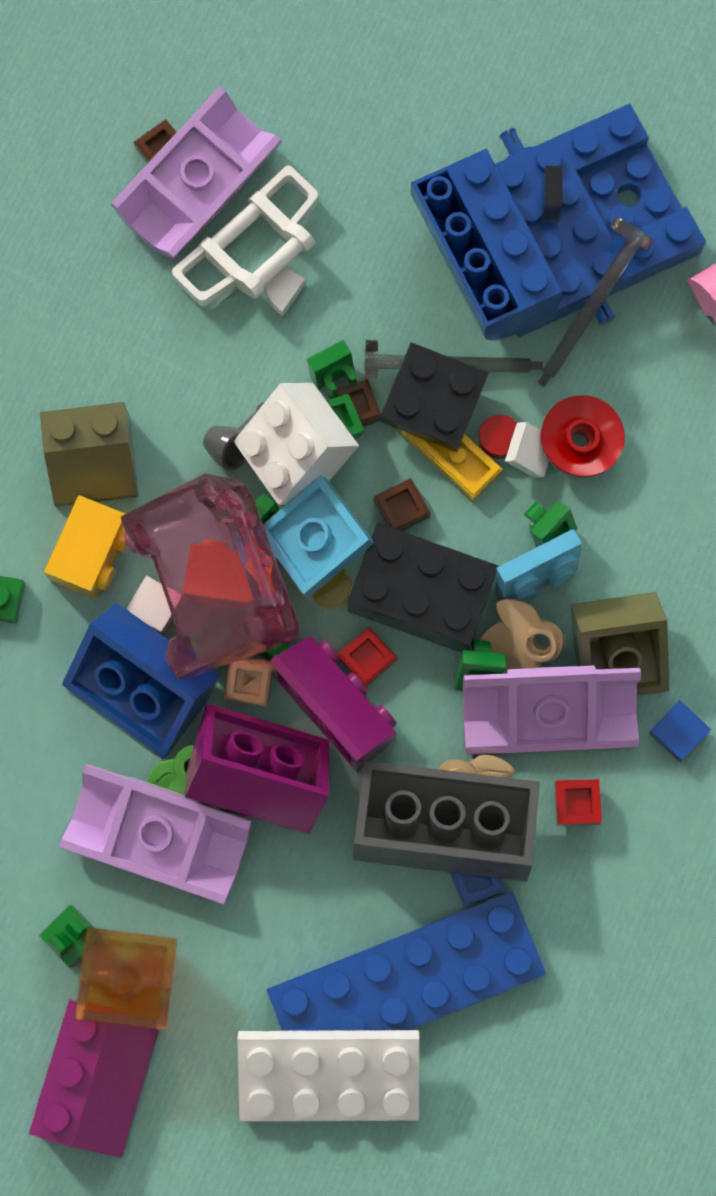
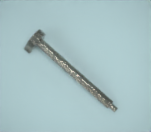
M616 216L610 228L627 240L543 367L542 371L544 373L538 383L544 387L551 377L554 378L639 247L648 252L654 243L652 238Z
M366 340L363 359L364 378H378V369H400L405 355L378 354V340ZM448 356L485 372L530 373V370H542L543 367L542 362L530 361V358Z

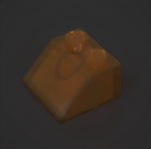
M88 927L83 935L74 1020L166 1030L177 939Z

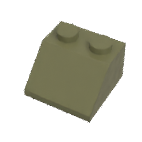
M124 402L40 412L43 451L55 507L74 505L78 495L95 502L139 496L131 421Z
M656 592L571 604L573 642L577 666L595 665L596 670L640 668L641 680L637 684V695L669 691L667 618Z

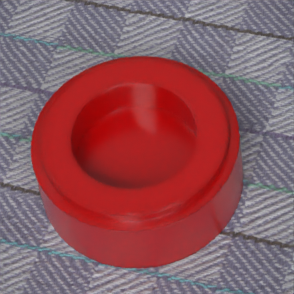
M494 415L486 419L479 431L478 440L481 449L491 458H506L517 422L506 415Z

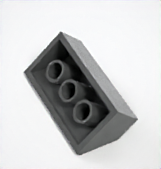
M365 760L354 839L353 860L527 882L533 865L540 782Z

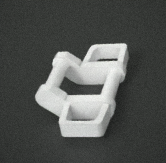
M285 166L260 191H256L248 199L249 204L212 238L206 237L194 251L172 269L175 282L200 306L210 304L234 287L256 299L265 291L263 287L301 251L306 253L316 244L314 238L301 224L317 206L318 192L293 167ZM287 182L293 183L308 198L291 220L269 200ZM261 217L287 243L252 274L241 268L223 249L257 218ZM206 257L226 278L207 291H199L184 275Z

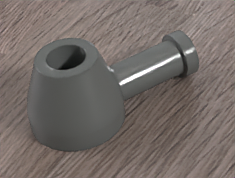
M261 402L256 407V411L239 428L213 426L207 431L203 439V446L219 466L226 470H234L246 460L233 441L264 402Z

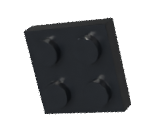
M411 342L379 422L457 452L489 373Z

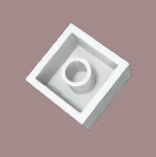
M280 383L233 441L278 505L288 504L320 475L330 481L359 447L358 443L313 383Z

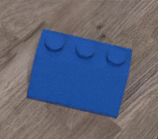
M115 603L89 625L61 685L165 758L205 706L220 676L127 609Z

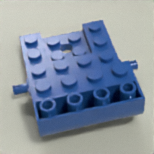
M630 103L532 147L524 148L516 133V129L510 128L509 132L505 130L499 136L509 153L505 160L495 164L486 148L411 182V196L486 340H499L515 334L519 338L589 305L599 322L598 324L600 326L605 325L606 321L609 323L615 318L605 299L606 297L701 254L706 243L688 207L682 208L652 155L647 145L649 136ZM545 166H563L562 208L558 222H542V181ZM624 190L633 191L637 194L639 203L634 206H625L619 202L617 195Z

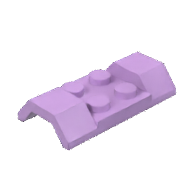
M219 86L112 201L111 206L125 225L153 250L174 260L198 232H201L252 177L254 171L281 143V139L275 134L259 129L236 108L228 93Z
M595 665L507 669V674L464 675L463 720L466 755L639 747L637 684L641 680L640 668L596 670Z
M85 764L82 772L81 792L72 820L61 839L59 847L225 904L243 859L250 837L252 820L215 808L212 805L186 798L183 794L131 776L125 777L90 764Z

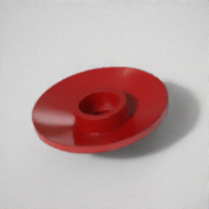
M574 395L557 402L544 418L541 427L543 450L550 462L566 474L576 477H592L602 474L615 464L623 451L625 433L622 421L616 411L599 398L588 395ZM576 434L583 435L587 440V445H576L573 441V436Z

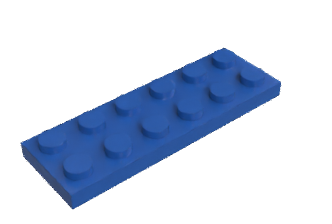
M512 891L266 990L282 1031H394L412 1029L546 975V972Z

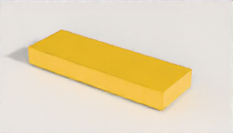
M393 427L472 502L502 474L503 469L465 434L458 451L455 452Z

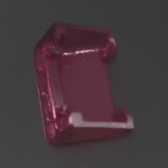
M205 473L121 516L125 529L124 540L128 548L133 553H138L144 558L153 559L179 635L169 640L165 653L167 664L174 672L176 679L194 677L279 647L298 638L300 634L298 620L252 494L241 481Z

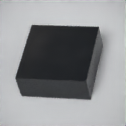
M545 166L542 181V222L559 221L562 208L563 166Z

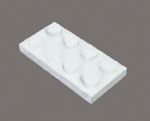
M419 1030L238 1031L239 1121H419Z

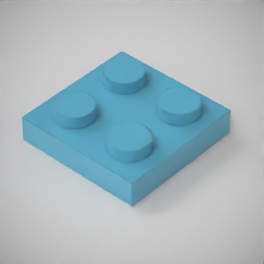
M322 475L257 529L302 594L311 597L375 543L328 479Z
M572 529L496 568L495 595L498 600L515 598L529 602L537 596V590L549 584L557 587L575 576L574 571L578 569L582 542L575 530Z

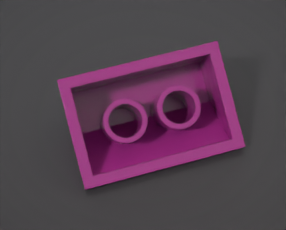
M309 636L269 661L273 677L352 768L358 772L364 767L365 760L371 761L396 739V732L393 727L397 722L381 704L374 708L364 695L369 691L353 672L346 676L336 665L340 658L325 640L318 644L312 636Z
M207 703L187 769L185 797L203 804L217 806L247 817L258 818L288 829H295L310 834L329 797V740Z
M69 1000L28 1134L74 1148L122 1157L161 1025L77 1000Z

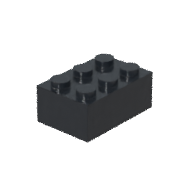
M377 523L371 537L375 543L365 553L347 601L348 612L461 653L463 650H470L496 578V568L499 565Z

